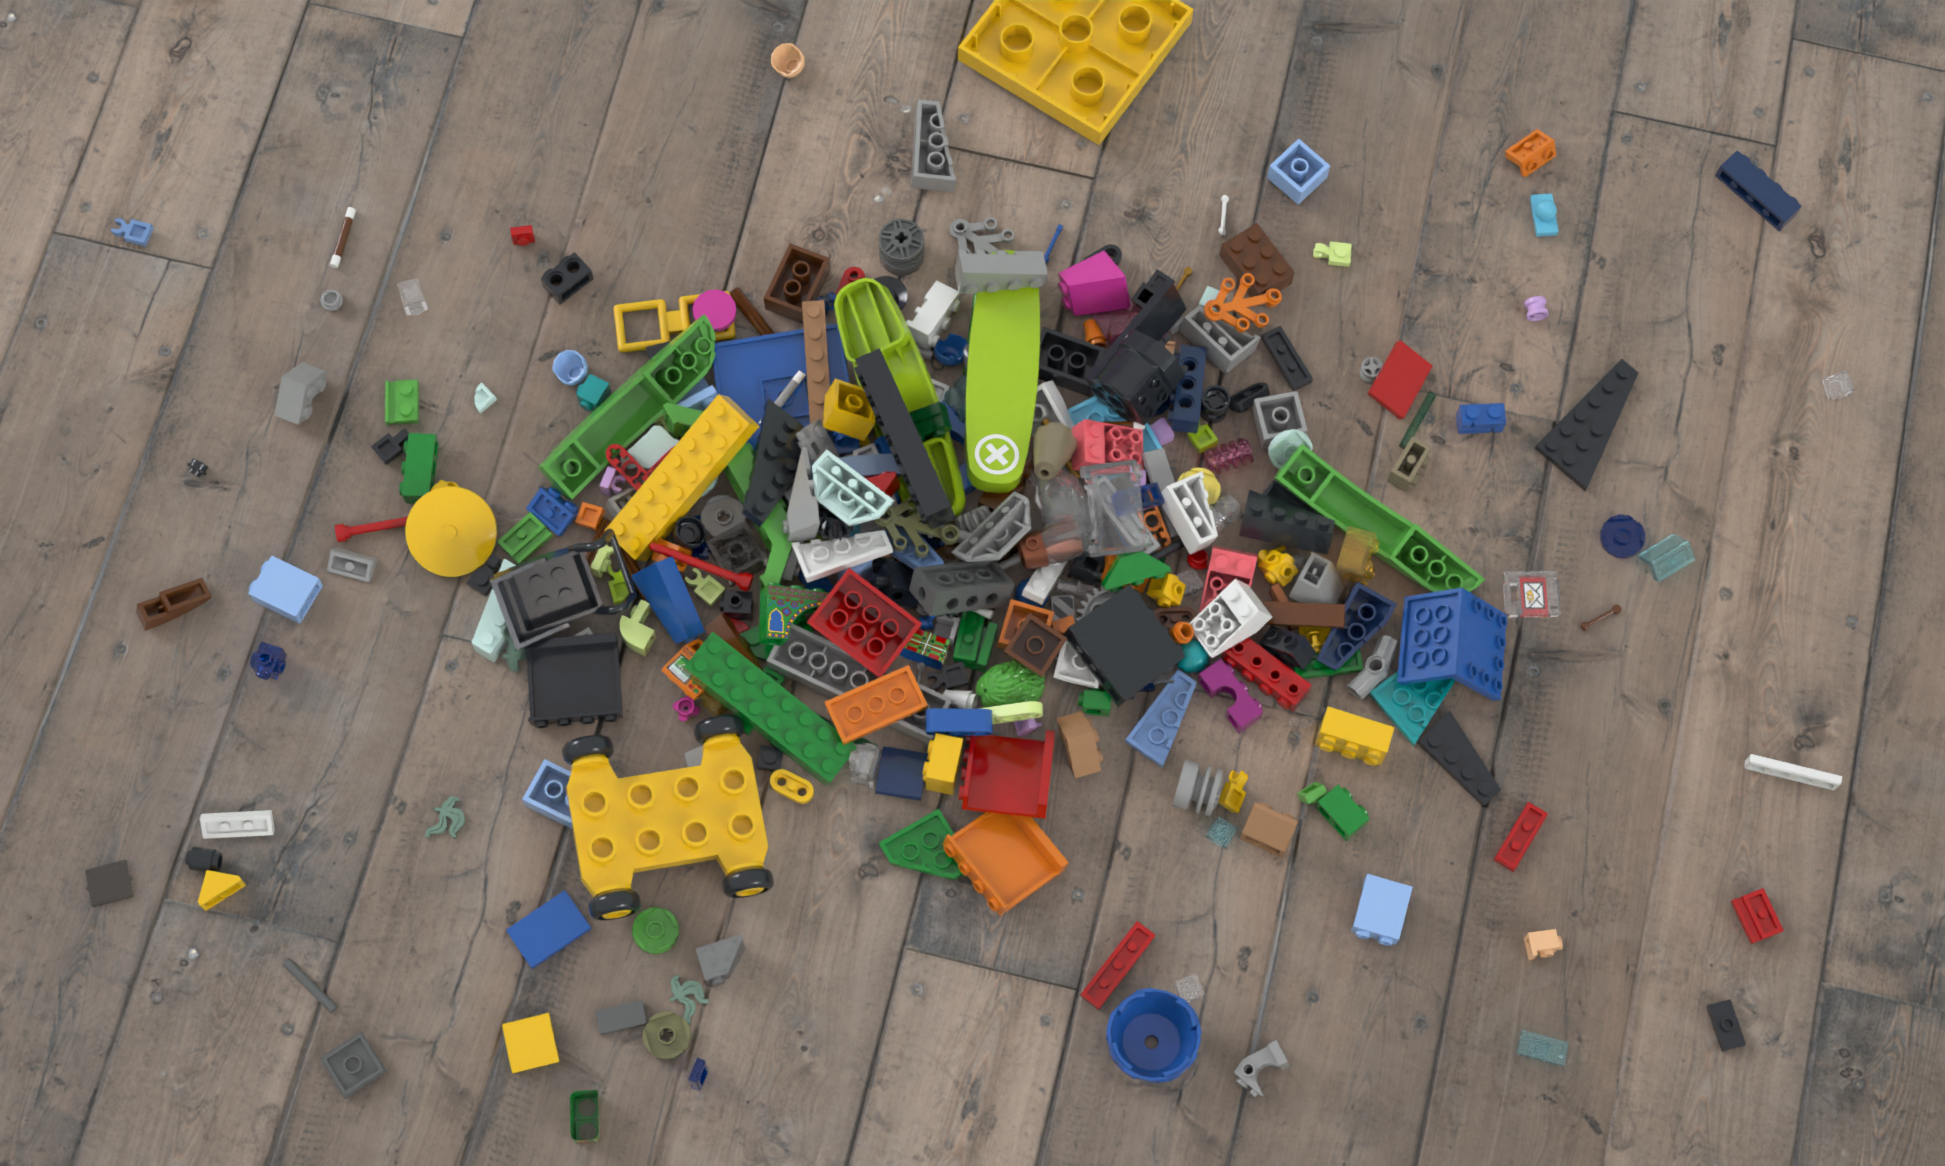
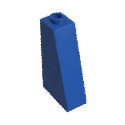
M673 556L631 575L633 581L675 644L683 641L688 644L698 639L697 635L705 632Z

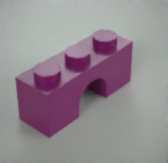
M1220 659L1201 672L1197 681L1210 698L1219 693H1227L1233 697L1235 704L1227 709L1225 717L1240 734L1261 719L1263 708L1256 698L1252 699L1248 694L1249 690L1245 683L1237 680L1234 676L1233 668Z

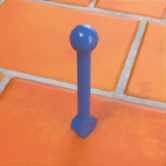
M1061 224L1058 225L1055 235L1044 255L1045 264L1049 262V255L1063 229Z

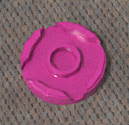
M708 290L700 294L692 308L694 320L696 321L705 314L716 332L729 328L736 318L735 301L729 294L721 290Z

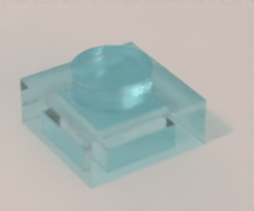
M1218 816L1206 834V838L1226 849L1238 828Z

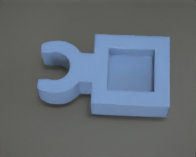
M115 219L116 224L121 226V228H111L114 236H124L123 238L126 242L144 247L147 246L154 229L152 224L131 219L130 223L126 224L123 219Z

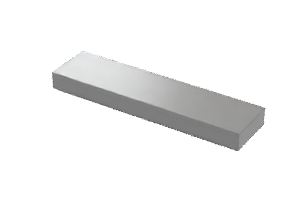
M1161 448L1145 452L1141 456L1169 537H1178L1176 529L1157 498L1166 486L1175 483L1165 450Z

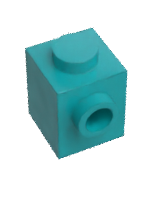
M589 374L586 381L581 383L576 391L580 407L588 412L594 411L611 393L609 383L592 374Z

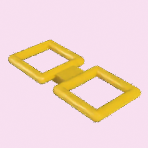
M700 294L680 297V310L667 312L666 303L663 299L615 305L613 311L619 352L646 350L648 346L670 341V335L682 333L690 326L688 304H694ZM657 308L661 339L626 343L623 313ZM734 322L726 331L714 332L715 341L735 338Z

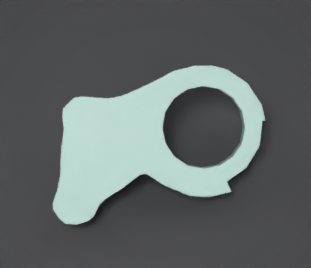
M653 426L646 435L627 451L644 468L650 469L679 440L670 436L663 427ZM627 456L626 460H624V459L621 457L622 465H623V463L626 462L627 460H630V458H629L628 456ZM629 464L626 468L634 469L637 468V466L635 464ZM719 475L701 497L707 495L716 486Z

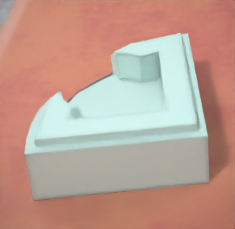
M482 382L478 385L475 391L474 402L476 409L481 414L497 399Z

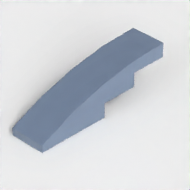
M892 453L839 458L863 477H874L887 471L896 472L898 477L901 476L898 468L899 465L896 464ZM815 462L810 463L811 476L808 477V480H813L812 465Z

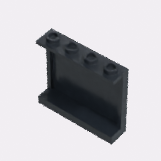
M1128 585L1075 622L1062 634L1068 638V643L1118 707L1170 668L1178 665L1186 657L1182 647L1174 642L1168 629L1161 625L1154 611L1147 607L1142 600L1141 594L1136 589H1133L1131 585Z
M616 633L546 638L524 647L527 652L530 708L528 721L531 725H535V728L549 727L548 724L558 723V726L572 725L571 722L581 721V724H593L594 720L602 719L604 722H616L617 718H623L619 641Z

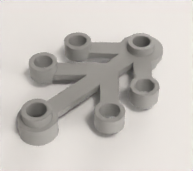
M993 217L986 218L984 222L970 224L964 219H957L951 223L949 229L951 236L958 240L959 249H966L967 253H971V251L967 249L966 239L974 244L975 251L985 250L988 254L998 250L991 244L1003 242L1010 244L1014 241V232L1011 229H1005L1001 234L978 236L973 233L984 230L988 232L995 231L997 221ZM988 223H993L994 226L989 227V226H987V224H988ZM957 227H963L964 229L960 231L957 230ZM1009 234V235H1011L1012 237H1011V238H1005L1004 235Z

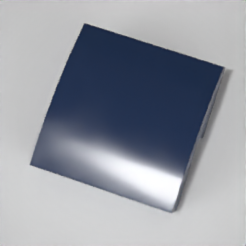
M883 746L875 794L921 801L924 786L922 773L925 761L928 762V753Z

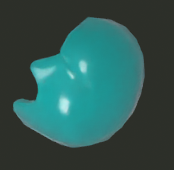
M1191 639L1188 643L1179 644L1186 656L1177 665L1182 671L1188 674L1194 672L1201 673L1209 666L1210 655L1198 640Z

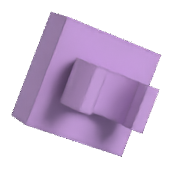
M608 466L599 485L601 493L607 496H611L612 491L615 494L621 493L622 489L616 487V484L619 482L626 484V479L618 475L615 468Z
M1035 718L1013 721L1018 737L1026 736L1042 726L1041 723H1036Z

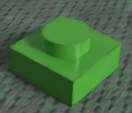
M1314 782L1296 794L1301 802L1315 804L1328 792L1324 784Z

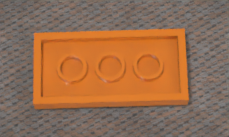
M909 665L824 702L843 745L928 708V704Z

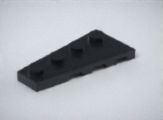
M1451 711L1445 714L1418 740L1417 744L1483 807L1501 791Z

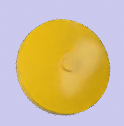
M441 487L422 496L412 507L406 522V541L412 556L423 568L440 576L457 577L475 571L488 560L497 540V523L490 506L475 492L462 487Z

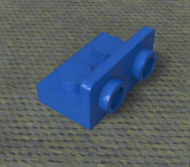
M540 487L526 510L531 512L555 534L563 536L574 518L577 517L579 513L578 507L573 502L564 500L561 497V492L554 487Z

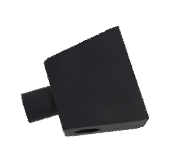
M886 562L876 574L872 573L870 575L869 583L877 587L880 592L897 605L915 609L919 604L918 600L909 591L914 570L903 562Z

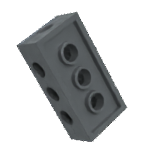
M964 561L915 567L909 591L930 616H939L942 614L1009 606L1014 582L996 561Z

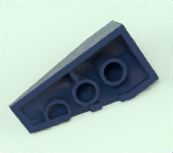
M1359 582L1355 583L1343 602L1346 606L1344 628L1330 629L1316 661L1336 671L1387 624L1397 603Z

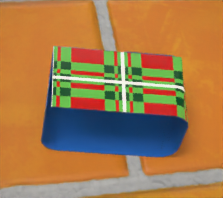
M918 628L899 655L917 663H924L931 668L942 670L941 667L944 666L950 649V640Z

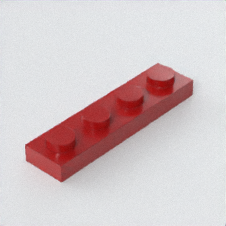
M1136 921L1082 991L1080 997L1100 1010L1156 935Z

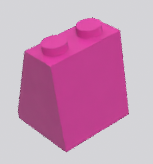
M1105 251L1058 273L1060 279L1058 286L1063 294V298H1061L1062 304L1074 316L1131 307L1126 277Z

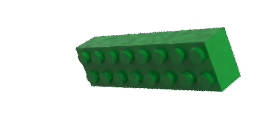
M714 632L709 635L681 671L825 786L832 781L858 747L853 742L843 745L834 727Z

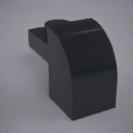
M1157 269L1147 284L1142 283L1131 299L1132 304L1142 309L1165 280L1171 281L1174 284L1175 280Z

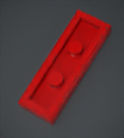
M1528 802L1493 860L1514 872L1548 813Z

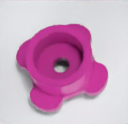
M689 696L681 698L673 704V709L678 712V718L682 722H686L691 716H697L700 712L699 708L695 706L694 700Z

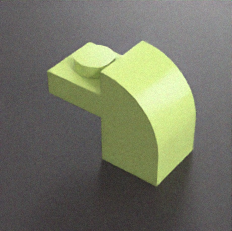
M641 600L638 606L634 605L630 612L631 618L622 615L620 631L627 647L646 657L656 639L655 630L644 625L651 612V608L648 602Z

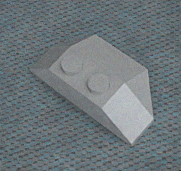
M1014 491L952 551V554L966 562H994L1000 560L1031 529L1029 499Z

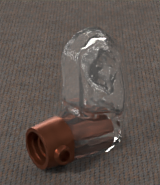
M1060 470L1051 480L1041 479L1035 488L1034 498L1042 514L1044 528L1040 531L1037 529L1025 534L1017 542L1019 556L1025 570L1069 561L1081 556L1093 546L1091 506L1080 481L1074 474L1064 470Z

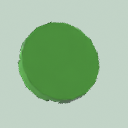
M650 907L643 910L635 918L632 936L636 945L642 951L649 954H662L676 944L679 936V925L675 916L669 910Z

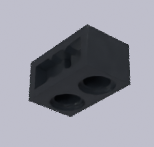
M575 252L570 256H565L560 261V264L553 269H548L543 274V277H541L543 288L559 305L593 280L591 269ZM572 269H579L575 273L570 272ZM555 282H562L558 286L553 285Z
M1272 625L1259 642L1263 649L1279 661L1301 670L1306 668L1316 653L1305 636Z

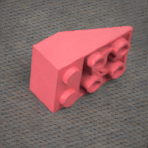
M1087 419L1072 427V434L1077 439V448L1072 456V470L1089 473H1139L1144 470V462L1141 456L1143 454V430Z
M1213 545L1199 613L1234 579L1249 585L1251 588L1257 554Z

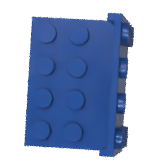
M1464 588L1404 597L1397 682L1401 685L1453 678L1492 701L1501 700L1507 614Z

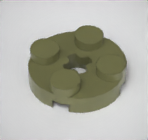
M664 1011L655 1014L649 1019L643 1031V1042L648 1052L656 1059L673 1060L680 1057L689 1048L691 1031L683 1017L670 1011ZM664 1030L674 1033V1036L670 1039L671 1041L666 1042V1040L660 1039V1036L664 1035Z

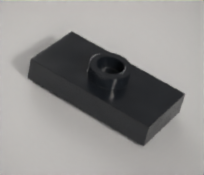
M1731 999L1707 1005L1706 1007L1721 1051L1724 1052L1745 1046L1746 1042Z

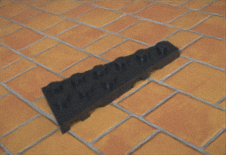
M1623 359L1535 447L1539 453L1584 491H1586L1639 373Z
M770 399L764 405L765 412L761 419V431L757 438L754 452L753 469L749 476V488L746 491L742 514L759 527L765 522L795 479L802 450L797 443L799 440L795 433L805 427Z

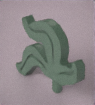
M503 626L501 634L508 640L509 645L507 654H503L502 658H507V664L511 671H520L521 668L518 667L517 660L526 659L527 652L524 647L518 650L515 649L507 626Z
M451 796L442 804L441 808H434L436 812H440V821L435 826L426 829L425 836L427 838L432 834H441L447 830L446 817L453 821L449 828L450 835L454 839L457 838L456 833L465 824L463 811L453 808L455 802H460L458 797Z
M676 975L670 982L671 991L674 994L670 998V1002L678 999L680 1003L685 1005L684 1019L690 1025V1018L695 1013L696 1004L685 996L693 994L700 1004H707L709 1000L704 999V992L700 983L688 980L680 986L678 982L680 976Z

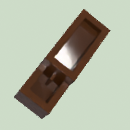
M203 578L161 591L158 597L138 603L136 613L146 631L188 613L210 600L212 596Z
M720 614L704 627L708 635L714 632L764 672L745 637L740 636L729 617Z

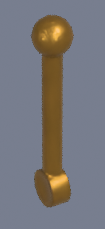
M1191 267L1184 269V275L1176 286L1177 291H1179L1187 276L1192 275Z

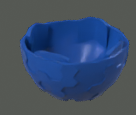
M1151 987L1136 990V992L1125 998L1111 1012L1107 1024L1106 1040L1113 1061L1126 1075L1149 1083H1162L1179 1077L1190 1068L1197 1058L1202 1032L1195 1010L1184 998L1168 991ZM1147 1037H1154L1158 1041V1046L1154 1049H1149L1145 1046L1144 1040Z

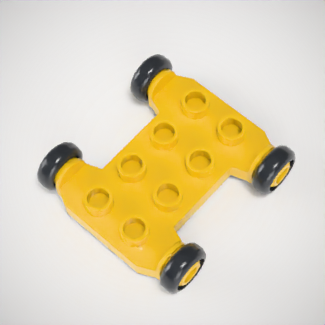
M726 714L709 717L698 722L694 727V736L698 743L703 744L701 765L617 778L609 764V758L614 753L613 742L609 737L589 735L573 739L563 746V759L567 764L571 765V775L567 784L566 794L581 881L593 896V899L589 902V912L595 920L620 919L631 916L640 910V896L631 889L633 873L716 859L725 873L722 887L727 897L744 898L765 893L773 887V875L770 870L764 868L763 864L768 850V842L752 758L740 743V737L745 732L741 717Z

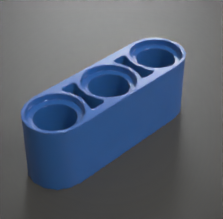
M927 709L926 734L936 735L938 733L947 736L992 735V710Z

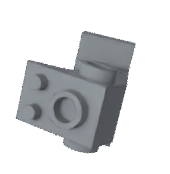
M1277 1040L1244 1058L1234 1071L1238 1076L1236 1081L1245 1089L1250 1086L1252 1088L1250 1094L1254 1097L1257 1094L1264 1097L1257 1082L1258 1074L1263 1068L1275 1066L1284 1070L1290 1067ZM1248 1068H1253L1251 1074H1246Z

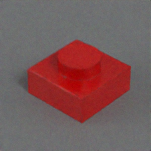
M532 225L510 228L514 245L525 246L535 242Z

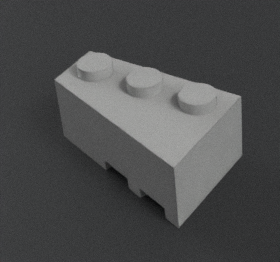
M1200 305L1184 317L1179 330L1195 346L1207 348L1206 357L1225 375L1255 352L1261 338L1246 332L1240 333L1235 327L1223 320H1208L1204 315V307Z

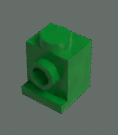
M1089 688V690H1084V693L1079 692L1078 706H1082L1084 714L1109 717L1111 697L1107 692H1103L1102 689Z

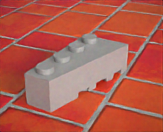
M918 99L914 120L911 188L953 192L956 176L953 172V162L948 149V139L945 135V125L940 102Z
M958 249L955 276L959 294L972 295L984 291L993 293L998 290H1017L1023 287L1038 288L1046 283L1048 274L1043 251H1016L1012 255L1005 252V250H997L994 254H985V250H976L975 254L967 253L966 249Z

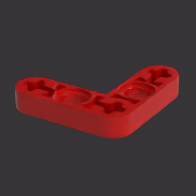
M610 445L606 449L605 454L607 460L638 491L643 484L640 481H637L635 484L634 481L639 479L642 473L645 476L641 478L646 481L675 446L668 450L648 471L622 445ZM613 449L617 451L620 449V456L624 460H626L627 456L630 458V460L623 463L621 468L618 465L622 464V462L617 458H611L613 456ZM629 464H635L638 468L637 474L633 477L626 474V467Z

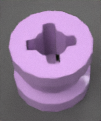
M1535 296L1524 302L1525 308L1528 309L1526 315L1529 321H1540L1549 316L1548 309L1545 308L1547 303L1545 297Z

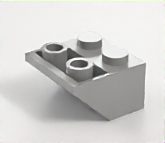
M1312 552L1289 597L1300 603L1336 604L1344 589V585L1333 562Z

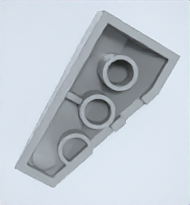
M802 447L786 518L782 520L783 534H787L788 542L815 540L820 525L816 496H813L814 483L813 480H808V477L811 476V467L807 447Z

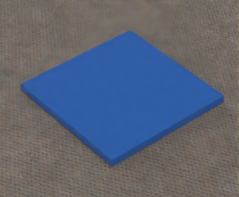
M838 324L826 325L830 386L835 378L850 383ZM804 329L715 343L714 352L716 354L713 361V371L717 395L730 397L760 426L746 442V444L750 443L754 451L761 431L759 421L764 416L765 402L768 399L775 402L798 371H801L806 376L781 408L806 427L810 424ZM827 432L840 456L852 454L854 450L860 448L859 439L854 438L848 444L839 445L833 439V432Z

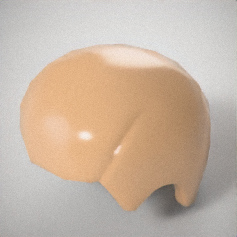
M784 43L773 51L771 64L781 76L792 78L801 73L805 66V57L794 44Z

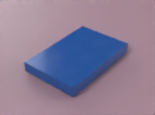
M564 890L506 929V931L530 967L534 969L590 931L591 927Z

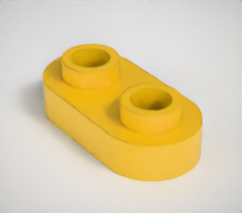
M785 769L776 770L770 777L771 788L776 793L796 803L806 804L814 796V789L809 781ZM785 780L786 784L784 786L778 785V781ZM805 790L807 793L804 796H800L798 792Z

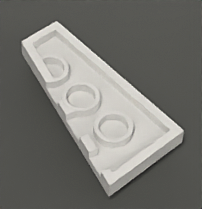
M885 530L859 533L849 538L842 537L841 541L839 539H834L832 542L831 540L820 541V539H816L806 544H800L799 542L791 543L807 583L893 553Z

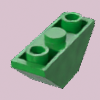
M1137 549L1117 555L1101 584L1105 590L1116 592L1123 589L1122 586L1131 583V586L1142 584L1146 578H1163L1167 572L1171 571V568L1160 560Z

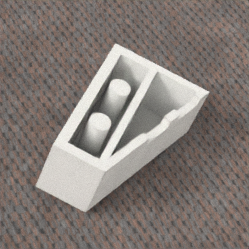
M1203 471L1166 486L1157 497L1190 555L1207 548L1218 537L1213 513L1209 509L1207 501L1209 497L1208 492L1205 491L1202 480L1204 478Z

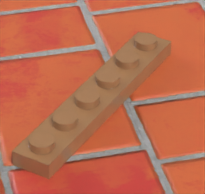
M824 300L802 302L810 423L818 419L823 423L825 394L830 388Z

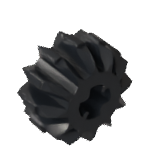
M820 508L818 534L822 535L823 539L830 538L831 542L834 539L841 541L842 537H849V533L853 531L854 525L848 526L829 510Z

